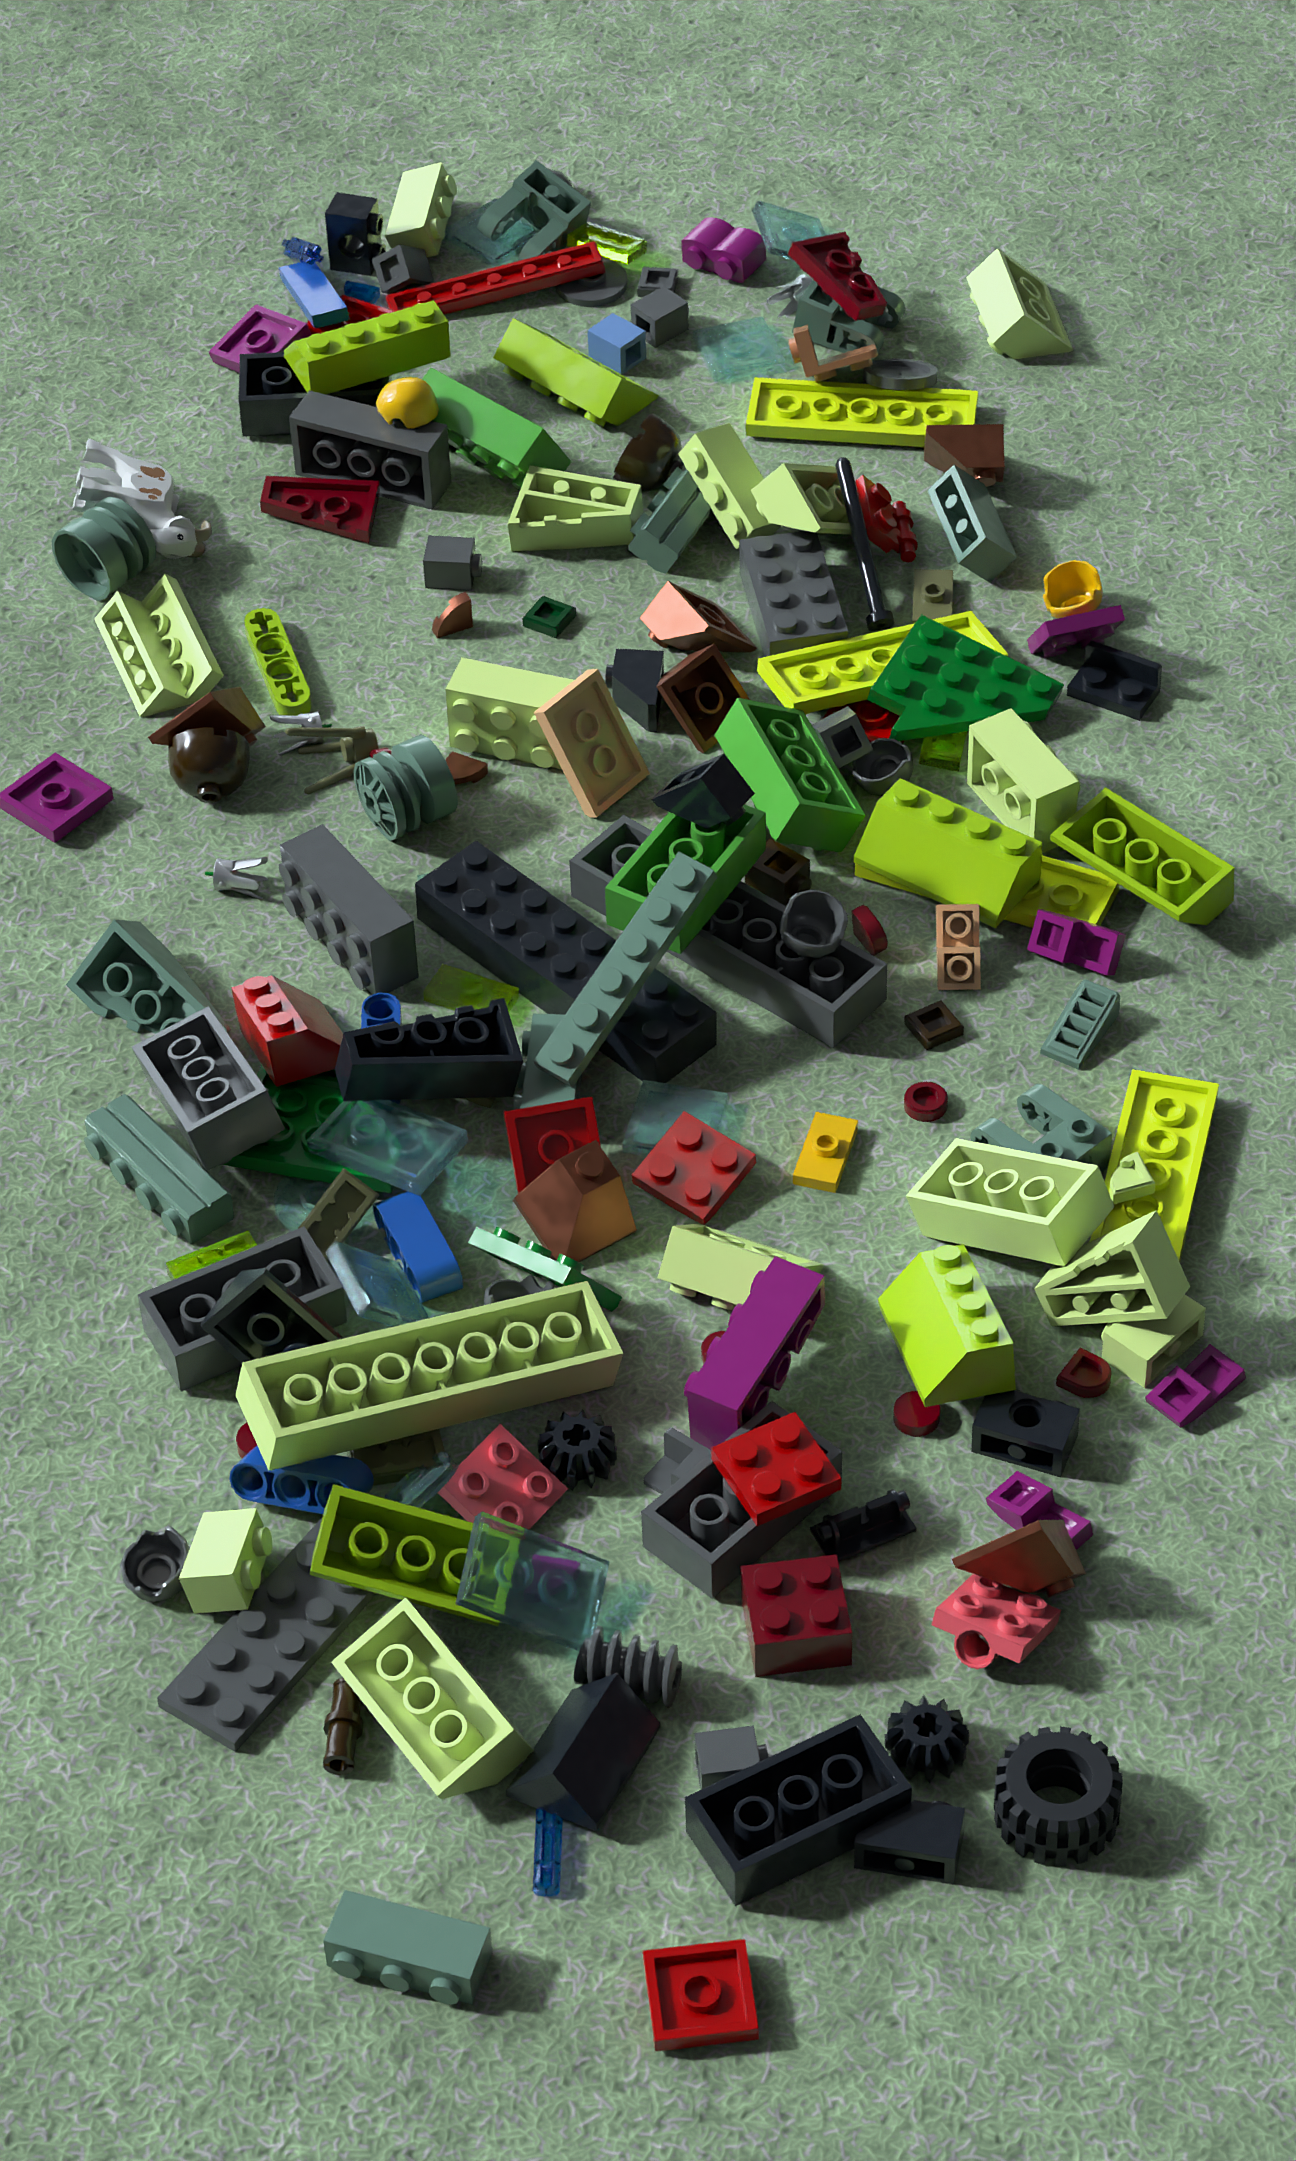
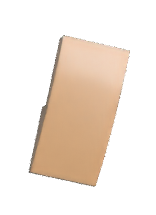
M979 904L936 905L938 990L981 989Z

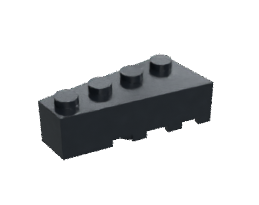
M505 998L491 1000L489 1007L474 1010L472 1005L456 1008L453 1015L434 1018L431 1013L417 1016L414 1023L400 1026L394 1021L344 1032L335 1072L343 1101L513 1097L522 1068L523 1057Z

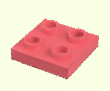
M499 1424L435 1491L466 1521L516 1534L521 1539L568 1488L504 1426Z
M972 1574L936 1608L932 1626L955 1635L954 1649L960 1661L970 1668L981 1669L990 1665L999 1655L1020 1664L1054 1630L1061 1610L1048 1605L1043 1598L1037 1595L1023 1594L1004 1586L1002 1583ZM979 1634L987 1640L988 1644L981 1639Z

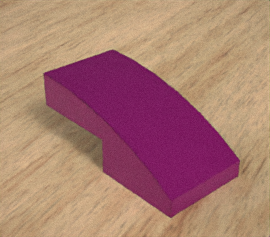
M1038 909L1027 950L1062 963H1073L1104 975H1115L1126 934L1066 915Z
M1209 1344L1184 1370L1176 1366L1145 1399L1147 1403L1181 1428L1196 1420L1246 1379L1245 1370L1213 1345Z
M1016 1471L986 1497L987 1505L1015 1530L1038 1520H1063L1076 1550L1093 1536L1091 1521L1055 1503L1052 1488L1019 1471Z

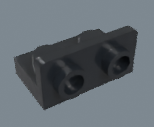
M1091 640L1086 645L1084 664L1067 686V696L1140 721L1160 693L1162 666L1159 663Z

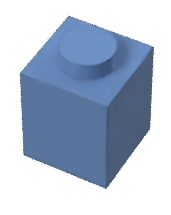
M612 313L588 330L589 357L623 375L646 359L645 330Z

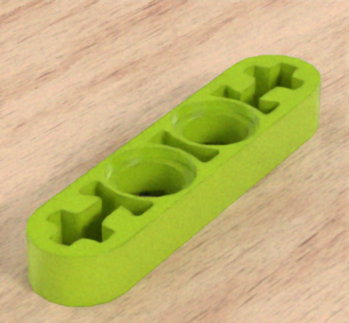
M258 608L250 611L244 618L246 638L276 711L279 715L292 716L309 713L312 708L310 690L279 615L268 608ZM264 624L268 628V633L262 635L260 625ZM272 648L282 650L280 653L272 655L263 653ZM280 673L293 675L288 679L282 680L273 678ZM293 691L296 702H291L290 699H287V693Z

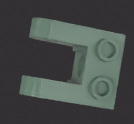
M536 160L513 181L512 187L484 212L478 222L477 230L491 241H495L523 217L540 231L525 244L519 254L518 261L562 250L586 228L591 201Z
M812 280L799 299L793 329L808 325L812 342L842 353L872 344L876 345L878 353L884 344V336L872 324L891 329L894 328L905 313V304L895 293L878 287L887 302L886 308L888 313L884 310L881 316L855 321L845 313V310L831 296L827 295Z
M1035 1084L1017 1099L1018 1110L1023 1119L1044 1135L1034 1144L996 1118L987 1119L972 1130L970 1135L973 1142L1097 1165L1101 1173L1108 1168L1111 1157L1112 1133L1042 1084Z

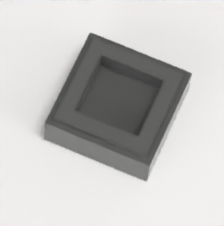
M642 267L637 296L645 297L663 286L675 293L679 278L678 269Z

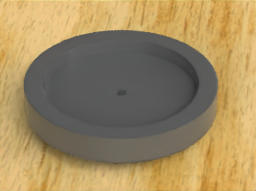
M602 257L605 273L556 285L555 288L558 295L568 303L583 307L603 306L618 300L625 293L628 286L627 273L619 263Z
M881 359L872 361L873 365L863 368V381L879 388L917 390L931 387L937 383L938 369L934 365L923 361Z

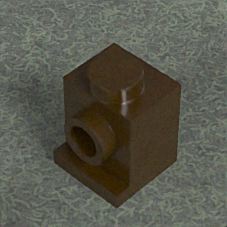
M770 838L766 842L764 853L746 873L745 883L786 906L793 895L811 889L810 859Z

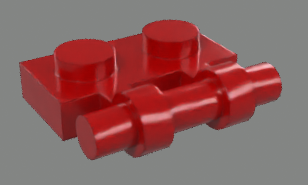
M862 475L855 483L869 540L886 553L892 549L900 553L901 560L904 562L914 561L918 543L915 533L911 531L914 524L911 511L907 509L903 501H896L891 505L892 497L889 491L882 484H874Z

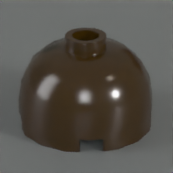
M654 413L649 414L639 426L645 430L644 434L639 433L636 438L632 437L615 467L614 473L616 474L613 476V479L616 481L641 485V491L643 492L658 489L668 480L677 467L682 470L684 466L678 461L680 458L678 454L682 450L681 439L678 433L669 423Z
M214 728L190 729L174 736L173 746H168L169 770L179 789L193 797H197L202 802L212 803L221 800L223 796L230 795L242 786L247 777L250 760L249 743L244 736L235 731L227 730L226 737L214 735Z

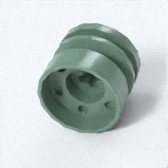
M110 496L101 499L94 507L87 509L82 517L72 520L58 530L52 538V552L56 564L66 580L78 591L96 601L108 598L124 586L128 579L135 578L139 575L140 571L146 570L153 564L156 559V544L150 529L135 509L123 500Z
M422 734L393 746L391 754L382 751L374 754L373 758L368 757L355 763L353 770L354 782L361 804L370 821L389 841L403 836L405 831L409 833L419 829L421 820L429 824L456 812L458 797L451 771L437 746Z

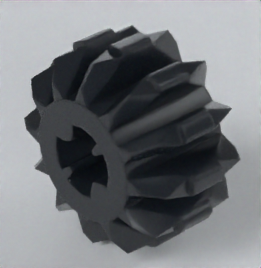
M583 1409L577 1417H570L563 1411L560 1422L547 1420L545 1433L539 1434L537 1442L538 1453H540L539 1461L561 1482L567 1478L568 1485L572 1491L577 1485L578 1480H584L592 1489L595 1476L608 1479L610 1466H614L617 1460L615 1433L612 1430V1426H604L601 1415L588 1419Z
M924 1695L919 1701L918 1706L904 1700L903 1705L900 1707V1713H891L888 1719L887 1733L884 1736V1746L887 1752L891 1754V1758L898 1768L906 1767V1774L909 1780L917 1775L919 1771H923L929 1783L934 1778L936 1770L950 1778L951 1773L954 1771V1765H963V1761L966 1759V1746L969 1744V1730L967 1725L963 1724V1716L960 1709L948 1711L945 1699H942L936 1705L929 1704Z

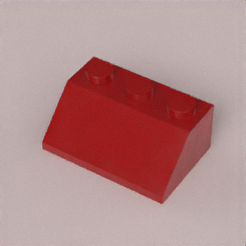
M272 975L252 977L241 985L231 987L240 1030L276 1087L335 1069L343 1033L319 999Z

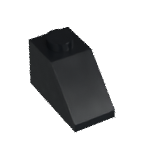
M616 649L614 664L606 666L605 684L608 689H612L613 700L617 707L648 732H657L662 695L656 686L664 674V651Z
M725 753L676 774L651 800L656 806L707 829L721 822L728 826L738 820L746 812L743 805L755 793Z
M914 1800L856 1834L854 1841V1868L954 1885L964 1836L965 1808L952 1806L943 1801L925 1802Z

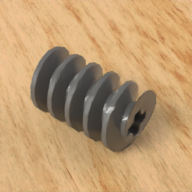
M598 1625L591 1637H587L580 1647L573 1673L574 1682L579 1685L588 1678V1683L618 1673L638 1697L644 1690L645 1700L648 1703L654 1704L662 1696L664 1705L670 1708L679 1690L682 1676V1662L678 1658V1646L672 1644L666 1655L661 1656L659 1640L654 1639L645 1652L641 1651L640 1636L634 1635L628 1647H625L622 1644V1631L616 1630L610 1641L606 1642L604 1641L603 1626Z

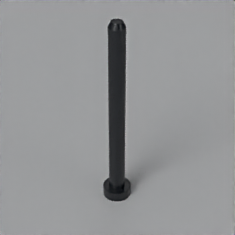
M842 457L837 460L835 466L870 614L866 617L867 628L869 631L889 629L895 624L893 613L885 609L851 462L846 457Z

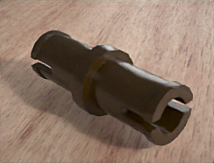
M344 1678L337 1679L333 1683L331 1712L325 1717L323 1727L327 1735L323 1768L333 1775H346L354 1770L356 1741L362 1735L364 1725L360 1717L361 1699Z

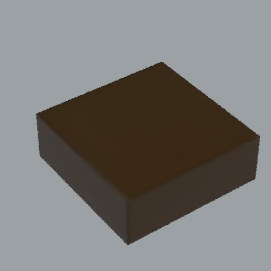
M942 1000L904 1016V1024L926 1050L964 1035V1026Z

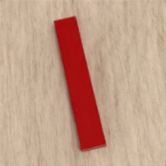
M594 241L401 291L385 297L388 308L393 311L403 310L419 303H427L434 300L445 315L605 273V267Z

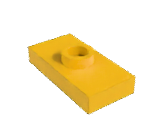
M815 1112L793 1173V1185L836 1193L858 1131V1120Z

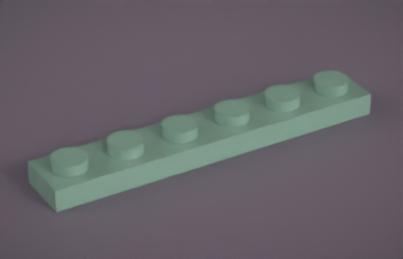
M681 852L677 853L533 1060L538 1069L571 1088L574 1086L718 878L713 869Z

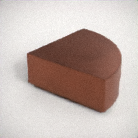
M466 591L449 600L450 605L440 617L436 616L434 619L432 631L437 639L473 627L472 603Z
M453 751L445 759L455 785L470 781L475 783L488 774V763Z

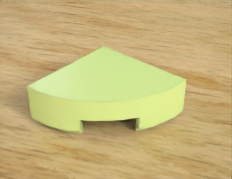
M1138 1152L1124 1157L1111 1177L1109 1194L1113 1204L1144 1197L1155 1192V1182Z

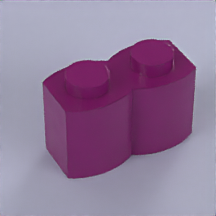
M704 218L681 240L682 261L684 263H687L693 269L700 268L708 272H714L722 279L732 280L737 283L744 282L766 261V239L762 235L748 228H734L731 224L719 218Z

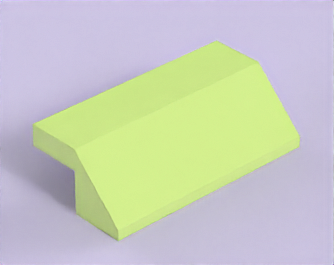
M164 574L142 602L117 591L95 617L96 624L140 717L193 704L208 694L224 676L177 579Z

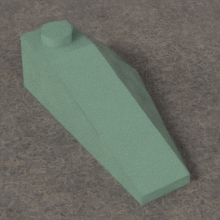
M114 919L66 984L94 1013L105 1018L110 1014L116 1015L128 1021L126 1028L137 1033L144 1028L157 1034L207 1006L212 1010L228 1034L231 1031L230 1027L169 949L138 921Z

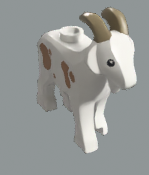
M88 439L83 461L99 462L112 468L115 472L108 469L80 467L76 480V487H80V489L77 490L74 498V511L85 512L87 509L94 507L101 499L110 496L115 497L133 507L144 519L153 535L156 551L164 557L171 559L180 557L198 558L204 554L206 547L203 541L208 540L212 534L211 524L205 520L201 524V529H196L190 519L183 516L175 517L174 514L180 495L173 493L174 479L163 467L126 456L117 449Z

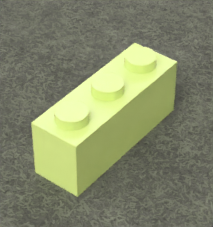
M442 162L403 172L385 233V238L391 249L398 245L425 249L427 257L438 255L442 239L445 237L448 217L451 216L453 199L457 194L456 182L452 175L447 174Z
M727 423L695 433L678 455L735 549H739V540L774 535L781 525L769 523L768 520L761 516L756 507L757 501L751 492V489L764 480L732 425Z

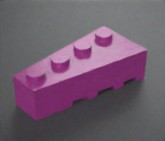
M774 1256L765 1271L760 1270L756 1274L744 1304L738 1303L729 1318L728 1328L721 1338H714L709 1346L705 1363L699 1371L695 1370L690 1374L685 1384L684 1396L687 1397L691 1439L711 1450V1447L723 1443L767 1405L771 1388L780 1391L790 1367V1351L796 1354L800 1353L825 1306L824 1275L777 1256Z

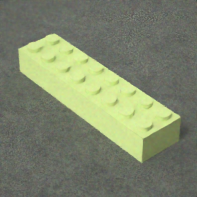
M588 1281L243 1362L236 1398L265 1464L270 1471L613 1386L624 1353Z

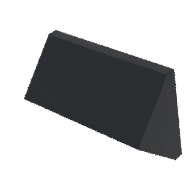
M266 1268L241 1271L204 1318L200 1326L241 1363L343 1339L336 1330Z
M618 1673L572 1689L534 1746V1751L529 1754L506 1789V1797L597 1831L648 1750L660 1728V1722Z

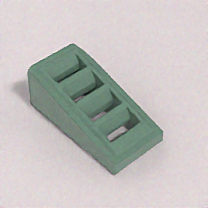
M1084 979L1074 991L1042 1045L1040 1054L1079 1070L1118 1018L1120 994ZM1069 1028L1075 1029V1030L1080 1031V1032H1082V1033H1085V1034H1087V1035L1081 1034V1033L1076 1032V1031H1074V1030H1071V1029H1069ZM1062 1039L1064 1041L1079 1046V1048L1077 1050L1075 1048L1060 1043V1040Z

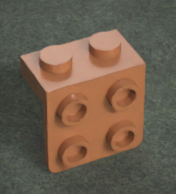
M808 325L794 328V338L788 339L794 364L802 362L806 378L814 376L815 382L836 376V369L850 365L851 371L873 365L871 358L878 356L876 345L872 344L818 360Z

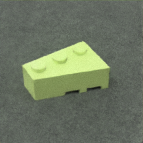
M530 465L508 521L511 552L629 545L636 536L630 530L644 512L641 485Z
M1155 1210L1083 1245L1066 1266L1053 1264L1034 1289L1050 1325L1065 1326L1167 1319L1188 1291L1190 1285L1158 1212Z

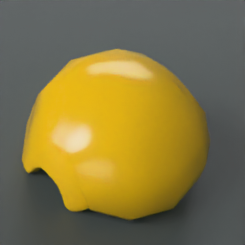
M402 377L391 381L383 387L376 401L377 411L389 425L393 424V419H400L407 428H417L428 424L437 417L439 411L431 386L418 377Z
M1072 560L1059 564L1044 577V603L1051 616L1057 619L1095 611L1102 602L1103 588L1099 573L1095 567L1086 561Z

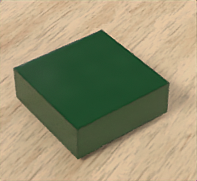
M542 595L522 618L523 627L557 639L576 617V607Z

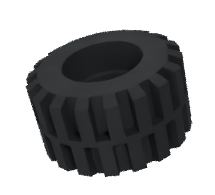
M1060 1726V1732H1051L1050 1727L1038 1729V1735L1036 1736L1029 1732L1019 1736V1745L1010 1743L1005 1749L1004 1758H1000L997 1764L995 1776L994 1820L996 1827L1002 1828L1001 1837L1007 1845L1016 1841L1015 1852L1025 1857L1030 1851L1034 1853V1862L1045 1865L1046 1857L1055 1858V1867L1067 1866V1858L1074 1857L1077 1864L1086 1862L1089 1850L1095 1856H1098L1105 1850V1840L1110 1843L1116 1835V1826H1119L1123 1779L1122 1773L1118 1772L1119 1763L1115 1755L1108 1756V1747L1102 1741L1094 1744L1091 1742V1734L1081 1731L1079 1735L1071 1734V1728ZM1060 1786L1075 1791L1082 1798L1067 1804H1055L1039 1798L1034 1793L1045 1787Z

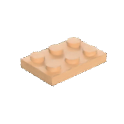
M588 669L534 712L584 814L588 817H598L650 774L599 669Z

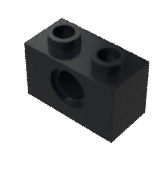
M336 192L325 211L330 270L371 276L375 270L372 259L386 252L385 244L381 243L384 220L383 215L379 214L378 198Z
M1017 1389L985 1395L972 1424L971 1452L1061 1477L1078 1437L1080 1408L1069 1406L1061 1401H1051L1026 1394Z

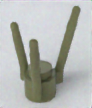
M364 726L354 728L300 727L287 728L285 730L288 736L344 737L340 739V742L301 747L298 753L311 754L341 750L344 761L353 762V765L306 787L304 790L305 794H311L353 775L355 763L370 757L371 750L379 749L374 730L372 728L365 729Z

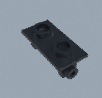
M892 1489L887 1491V1495L869 1501L863 1507L858 1508L856 1506L833 1516L829 1514L823 1516V1522L810 1527V1531L825 1556L837 1554L839 1562L917 1531V1528L905 1511L910 1508V1501L904 1490L896 1492Z

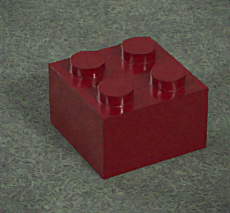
M837 1554L741 1566V1601L755 1677L852 1665V1629Z

